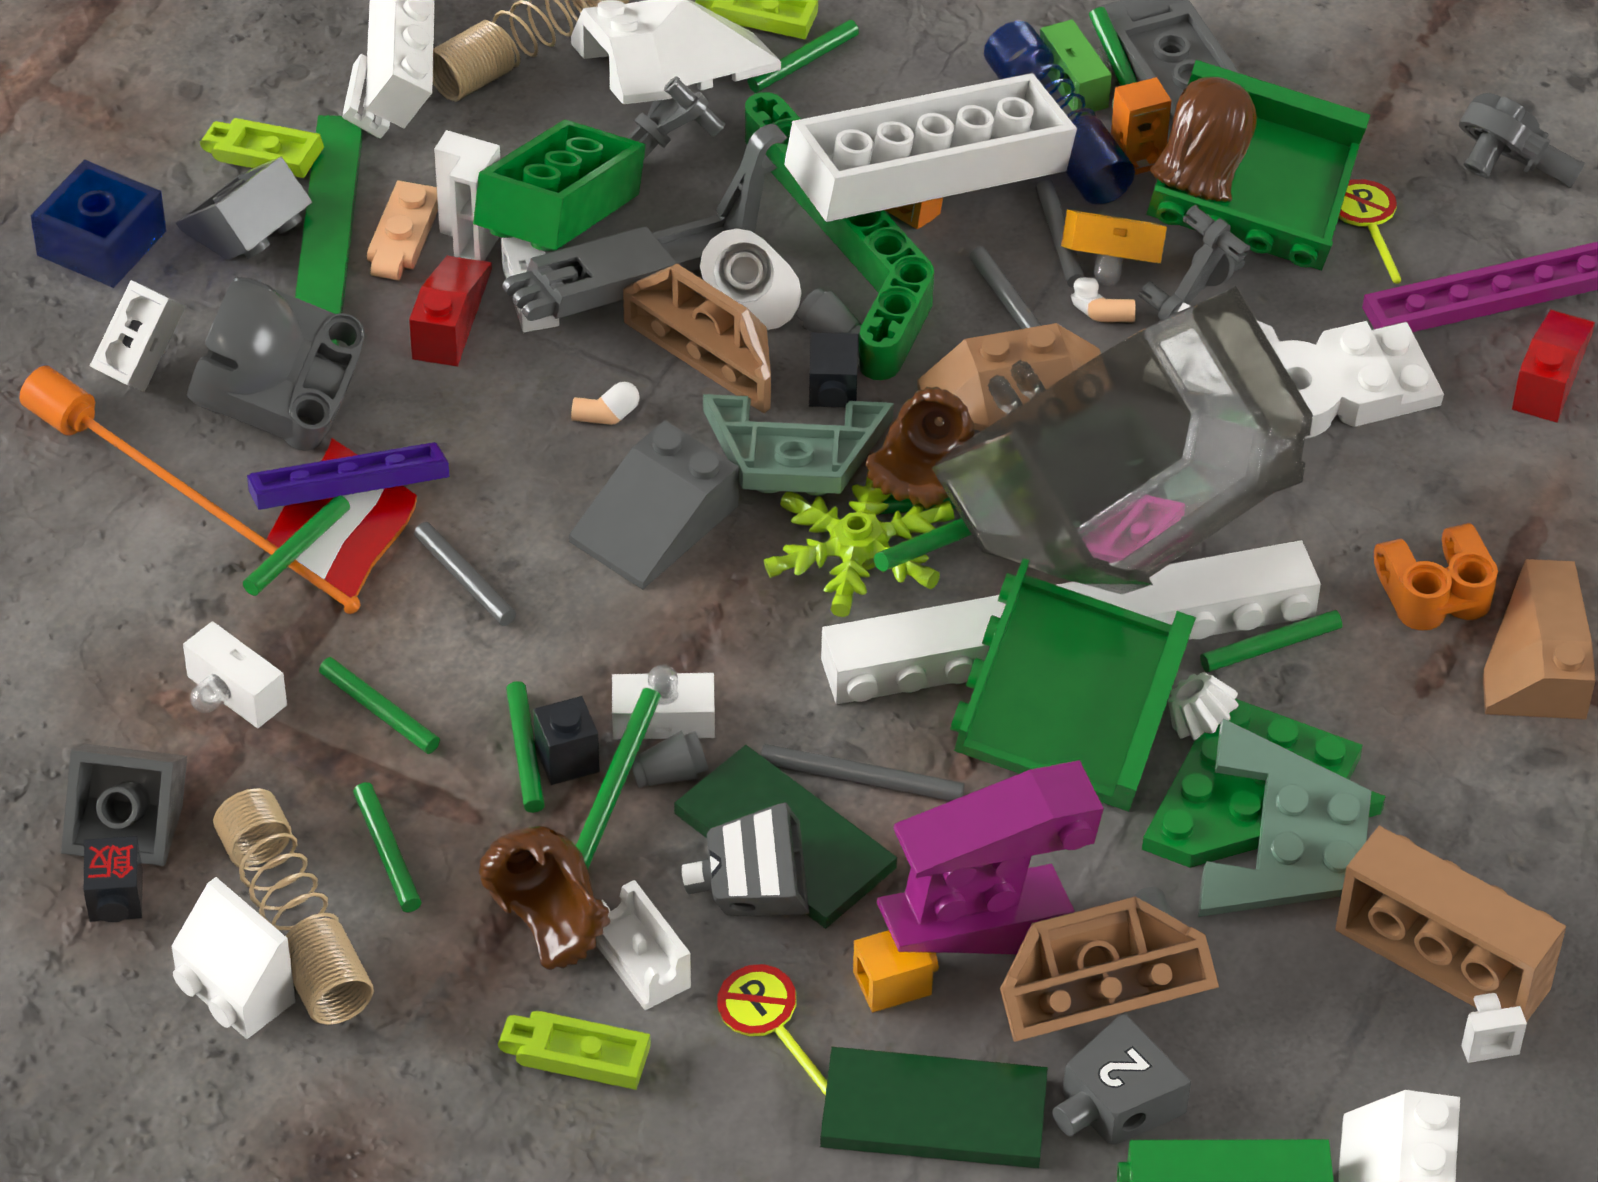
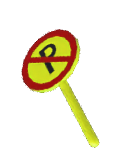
M1366 179L1349 180L1339 219L1356 226H1368L1393 283L1399 284L1401 276L1377 226L1393 217L1397 209L1396 197L1389 188L1378 182Z
M766 964L748 965L734 971L723 981L717 994V1009L723 1022L733 1031L749 1037L765 1036L775 1032L826 1096L827 1080L784 1027L791 1019L796 1008V989L790 977L779 968Z

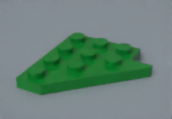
M1236 698L1234 699L1239 706L1229 713L1231 717L1230 722L1350 780L1361 758L1362 744ZM1221 724L1218 725L1214 733L1204 732L1194 741L1143 837L1142 850L1191 868L1205 864L1206 861L1213 862L1258 849L1266 781L1215 772ZM1371 791L1369 817L1382 813L1385 795Z

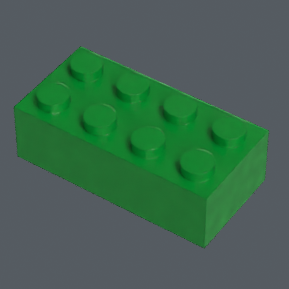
M564 119L479 172L473 224L490 229V233L497 237H515L531 242V246L538 250H558L639 195L646 144Z

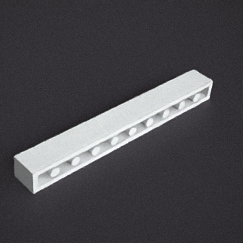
M1300 540L1057 585L1171 625L1177 611L1194 616L1196 620L1189 637L1190 640L1203 639L1211 635L1238 630L1247 631L1256 627L1287 621L1296 622L1304 618L1316 616L1321 583L1303 541ZM999 595L822 627L821 660L836 705L853 701L862 702L871 698L902 692L911 693L920 689L945 684L967 682L975 658L985 660L990 646L982 644V640L990 617L994 615L1001 618L1006 604L998 602Z

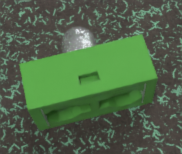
M1073 19L1041 28L1038 62L1076 117L1109 108L1112 77L1110 71H1113L1103 46L1093 48Z

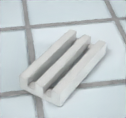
M361 54L353 64L342 117L381 139L389 129L390 121L376 115L375 123L372 122L374 114L365 110L366 97L364 99L362 116L357 113L364 79L367 77V57Z

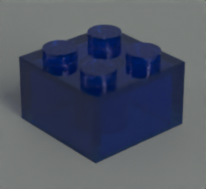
M85 159L30 215L37 256L112 288L125 277L166 232L163 200L160 190Z

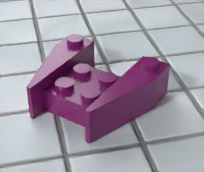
M1080 760L1030 769L894 824V832L911 869L905 892L878 897L877 904L899 952L1017 955L1032 923L1075 912L1053 865L1046 864L1029 868L1031 856L1065 849L1077 850L1095 843L1104 808Z

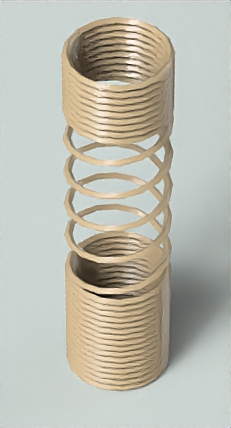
M532 0L514 2L510 11L501 10L497 12L492 22L483 20L433 48V84L445 98L455 102L508 73L513 67L519 66L520 54L515 42L502 27L495 24L497 18L503 14L510 15L509 20L513 36L523 52L531 57L537 56L538 45L533 32L519 16L513 13L518 5H528L529 21L538 39L549 47L555 46L556 36L552 24L546 15L531 3ZM545 0L548 15L555 28L561 34L570 37L574 27L564 5L559 0H554L566 15L570 26L569 33L564 32L559 27L551 12L549 0ZM564 0L567 9L577 22L579 18L572 10L569 0ZM572 0L580 13L583 8L598 7L599 2L605 1ZM617 0L623 2L624 4H627L629 2V0ZM531 7L542 16L552 34L551 43L546 42L537 30L532 18ZM513 17L524 26L534 44V53H530L518 38Z
M256 788L235 793L217 809L213 818L214 828L230 860L239 868L241 881L249 887L251 901L257 907H260V915L269 922L265 917L264 909L279 910L270 924L277 930H290L286 937L288 938L293 983L308 1014H310V1018L316 1023L325 1025L338 1024L353 1018L369 1004L374 993L373 984L363 968L345 930L339 923L338 917L331 913H324L328 906V898L322 893L314 892L318 886V878L314 874L304 873L308 866V861L303 854L294 853L298 846L297 838L292 835L289 822L285 818L275 796L270 791ZM291 839L293 843L291 851L287 854L279 855ZM292 856L299 857L303 861V867L299 873L285 877L274 886L259 887L255 885L256 880L264 870L274 868ZM267 862L262 867H248L251 865H259L261 863ZM244 870L258 871L251 883L245 878ZM302 876L313 880V887L309 893L302 894L283 906L272 907L265 905L266 900L274 890L283 888ZM254 889L268 891L261 903L255 897ZM313 896L320 897L323 900V908L318 914L311 915L293 926L276 925L277 919L286 909L293 908Z

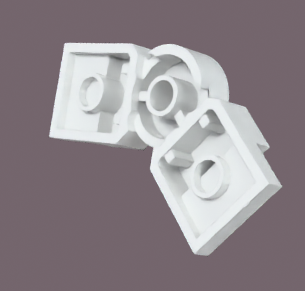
M1182 303L1146 366L1143 380L1228 416L1242 414L1244 409L1250 406L1254 413L1253 419L1261 428L1273 435L1286 439L1315 437L1329 428L1337 414L1341 422L1356 427L1441 406L1444 396L1407 322L1371 330L1368 322L1363 321L1323 331L1316 345L1298 340L1279 342L1272 326L1231 309H1228L1222 319L1186 303Z

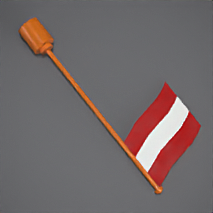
M46 365L34 370L21 388L20 403L22 406L66 436L82 432L87 428L91 429L270 555L334 498L285 505L267 539H265L93 420L95 417L94 397L52 367ZM331 438L329 448L321 461L356 456L357 454ZM403 485L343 495L350 504V510L288 567L344 605L345 613H356L361 605L357 596L372 567L402 533L415 510L417 495Z

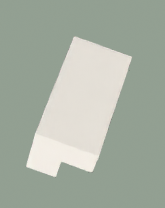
M446 130L434 148L440 233L453 236L455 257L485 261L499 237L491 234L490 229L473 224L478 176L480 171L500 160V145Z

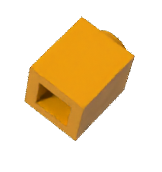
M889 930L854 940L853 973L872 1013L932 995L933 972L939 969L935 952H899Z

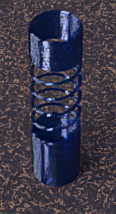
M1014 21L999 27L990 35L985 44L983 54L987 63L999 80L1033 73L1041 81L1052 68L1060 71V79L1049 82L1044 88L1047 89L1051 85L1058 83L1054 89L1048 92L1051 95L1060 87L1062 82H1066L1071 87V93L1061 96L1055 102L1058 103L1068 98L1060 106L1061 109L1067 106L1073 97L1079 98L1082 103L1080 109L1067 114L1069 118L1073 114L1078 113L1071 120L1077 131L1066 173L1085 200L1091 204H1105L1119 198L1128 190L1135 175L1134 165L1125 152H1123L1102 121L1096 117L1095 112L1090 108H1085V98L1080 94L1074 93V83L1069 79H1064L1065 73L1061 66L1053 64V54L1049 51V48H1047L1033 26L1024 21ZM1026 48L1018 57L1008 62L1015 53ZM1083 112H1088L1092 115L1080 117Z

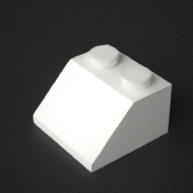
M215 877L207 883L172 944L175 965L173 977L184 993L191 997L197 995L208 1005L213 1017L226 1028L232 1026L248 1039L296 1002L288 938Z
M1403 1090L1344 1113L1338 1182H1455L1460 1097Z

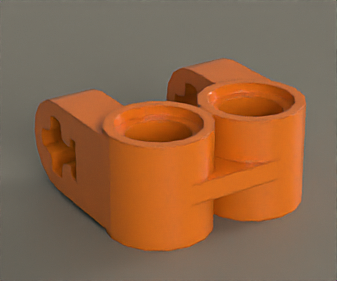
M1471 523L1443 530L1442 547L1445 559L1449 565L1446 568L1430 561L1416 562L1407 543L1401 538L1375 545L1374 564L1377 575L1397 612L1398 618L1411 629L1424 631L1437 628L1443 623L1445 615L1449 613L1460 619L1475 620L1485 616L1490 611L1498 568L1476 528Z

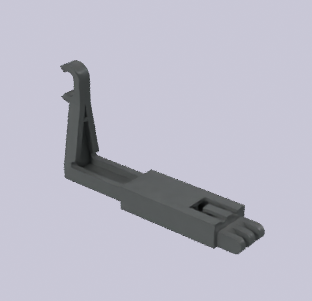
M775 124L765 125L751 136L741 165L716 209L717 215L653 233L644 226L532 257L527 272L508 277L502 284L503 290L507 295L513 296L512 301L518 308H523L522 313L528 321L538 320L551 315L558 319L624 300L623 289L674 264H679L690 272L700 269L703 250L709 241L722 231L738 228L755 233L765 174L777 168L766 155V151L775 143L781 144L787 137Z

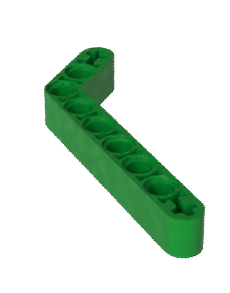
M770 92L753 94L745 102V142L748 144L751 136L758 129L768 124L777 125L787 137L781 144L775 143L766 151V155L777 167L771 173L878 292L860 328L858 366L861 373L872 380L890 379L900 371L932 308L934 266L884 210L826 222L784 165L792 122L801 120V118L777 94Z

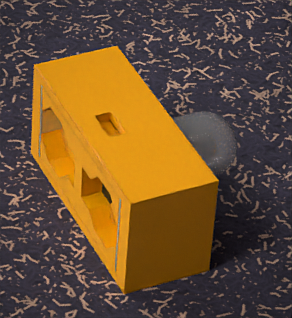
M1067 209L1061 246L1070 250L1097 254L1094 278L1101 286L1111 287L1117 284L1121 278L1124 258L1161 264L1167 227L1152 222Z

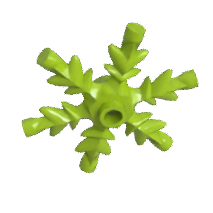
M866 477L865 486L858 484L852 486V492L858 501H850L849 505L855 512L847 514L842 519L838 518L836 506L828 512L822 497H816L813 504H810L799 494L787 491L782 496L780 505L790 512L798 513L791 519V522L797 525L812 526L809 529V532L812 533L830 532V539L826 542L807 539L808 546L785 545L783 550L788 555L764 559L765 568L770 578L778 576L785 570L794 567V574L800 576L814 562H817V565L821 568L827 557H839L843 563L830 571V574L836 575V577L826 585L824 591L827 593L836 591L830 610L838 617H846L850 614L854 592L860 595L867 593V588L860 577H870L867 570L875 567V554L890 548L888 541L893 536L912 539L910 532L924 534L936 529L932 523L947 522L955 519L954 511L949 501L942 502V504L936 505L927 511H923L924 506L918 503L904 517H902L898 510L895 512L891 522H881L877 519L876 515L884 512L889 507L888 504L882 502L889 498L891 494L883 495L881 488H873V481L868 479V477ZM927 555L892 568L898 582L903 583L906 576L909 575L928 589H933L937 585L940 573L931 567L921 565L929 559Z

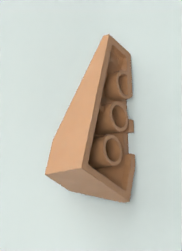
M1525 559L1483 671L1485 714L1586 719L1595 685L1592 639L1575 561Z

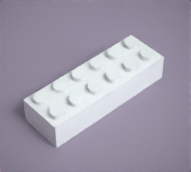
M1031 73L793 121L784 165L824 220L828 222L1067 171L1077 128L1036 76Z

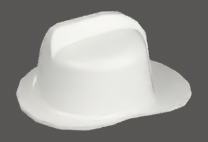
M736 228L722 231L709 241L702 252L700 263L702 278L705 282L748 308L767 327V330L780 328L793 318L799 308L802 294L799 278L791 266L763 238L752 231Z

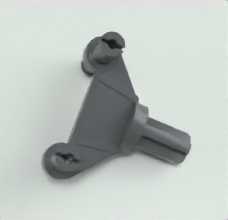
M677 76L672 78L664 87V91L672 98L653 101L648 115L641 112L634 120L638 127L628 136V139L646 144L644 159L658 144L665 148L671 141V138L667 135L669 132L692 120H696L712 137L717 135L725 125V122L707 107L708 99L701 92L694 94Z
M1196 205L1187 211L1183 222L1189 224L1204 236V245L1194 254L1192 265L1175 294L1169 296L1153 284L1152 281H1149L1142 287L1144 291H1140L1138 295L1159 311L1158 318L1166 324L1172 323L1182 303L1189 304L1206 286H1217L1227 282L1232 277L1234 271L1240 270L1244 266V258L1247 256L1245 252H1249L1251 248L1250 245H1247L1230 232L1231 226L1220 218L1215 221Z

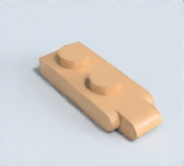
M397 180L368 248L367 261L372 262L371 276L399 281L405 268L414 269L438 212L437 187Z

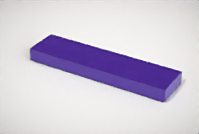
M432 442L250 473V475H247L248 490L258 510L448 478L450 475L448 460L438 444Z

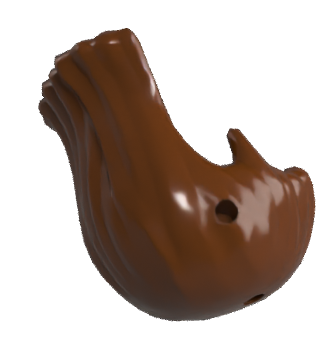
M1204 77L1191 82L1179 97L1168 143L1150 169L1153 176L1167 186L1185 191L1190 196L1215 202H1230L1232 200L1231 189L1235 172L1248 150L1257 122L1256 109L1248 91L1239 84L1221 77Z
M926 387L924 390H918L913 398L907 400L902 406L897 419L890 426L883 447L876 453L868 456L866 466L869 470L867 477L873 481V488H881L883 495L892 494L898 501L909 499L913 505L920 503L926 509L933 505L942 504L943 500L950 496L951 490L955 488L954 481L963 473L973 451L974 423L968 412V407L958 396L946 389ZM937 417L943 418L944 422H940Z
M545 826L527 827L499 837L490 845V848L480 860L479 874L481 875L482 885L489 890L492 898L507 914H511L512 909L528 925L535 938L540 963L547 970H552L556 967L564 969L568 965H577L579 959L587 957L588 950H593L596 947L595 937L604 933L603 928L611 922L608 917L609 909L604 906L602 900L595 899L593 896L590 876L583 855L570 839Z

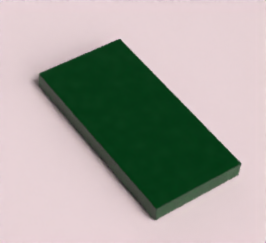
M744 745L674 802V814L707 838V832L713 827L777 804L787 803L800 821L809 913L807 915L826 929L897 868V857L749 746Z
M832 1046L820 1147L1039 1169L1048 1067Z

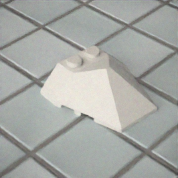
M617 0L601 1L598 3V7L583 8L571 35V45L583 59L609 56L610 90L622 104L672 98L664 91V87L676 76L686 86L697 83V89L705 90L713 88V79L732 74V80L736 82L781 70V61L753 32L691 0H646L627 4Z

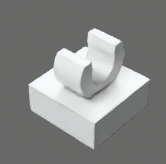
M1496 993L1474 996V1002L1478 1011L1468 1014L1461 1045L1467 1062L1471 1063L1519 1055L1527 1025L1521 1007L1501 1009Z

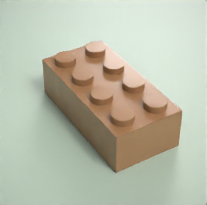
M1379 825L1346 867L1335 930L1475 1008L1477 1007L1474 1002V996L1496 993L1501 1009L1520 1006L1527 1022L1551 990L1566 926L1556 921L1548 913L1536 910L1513 898L1500 887L1487 884L1461 870L1455 863L1443 860L1415 845L1407 837L1396 835Z

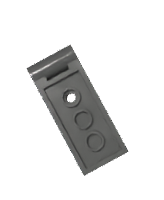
M1120 0L1098 6L1105 7L1137 81L1157 77L1172 100L1168 140L1177 102L1188 85L1196 60L1239 73L1189 0Z

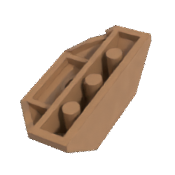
M679 264L665 268L623 289L625 324L736 396H748V398H751V406L762 413H766L770 409L771 371L767 327L748 308Z
M1057 323L964 339L917 380L918 390H924L926 387H939L958 396L968 407V412L974 423V430L988 433L1083 416L1097 403L1104 393L1106 394L1112 389L1113 384L1100 349ZM937 417L940 422L944 421L943 418Z
M1135 896L1032 923L1000 990L1013 1041L1015 1042L1218 988L1219 984L1206 935L1192 927H1188L1169 914Z

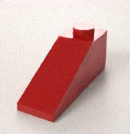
M447 255L420 288L409 318L412 360L458 367L492 271V262Z
M1550 309L1532 338L1519 370L1512 410L1558 423L1596 322Z

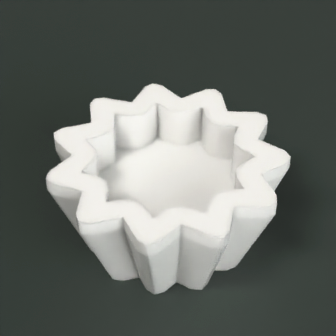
M1202 672L1199 675H1190L1187 680H1181L1178 683V687L1171 690V697L1168 699L1173 729L1178 732L1180 739L1191 735L1196 740L1204 732L1214 733L1218 725L1222 723V720L1226 719L1229 721L1231 718L1229 713L1239 706L1237 701L1234 700L1238 693L1206 672Z

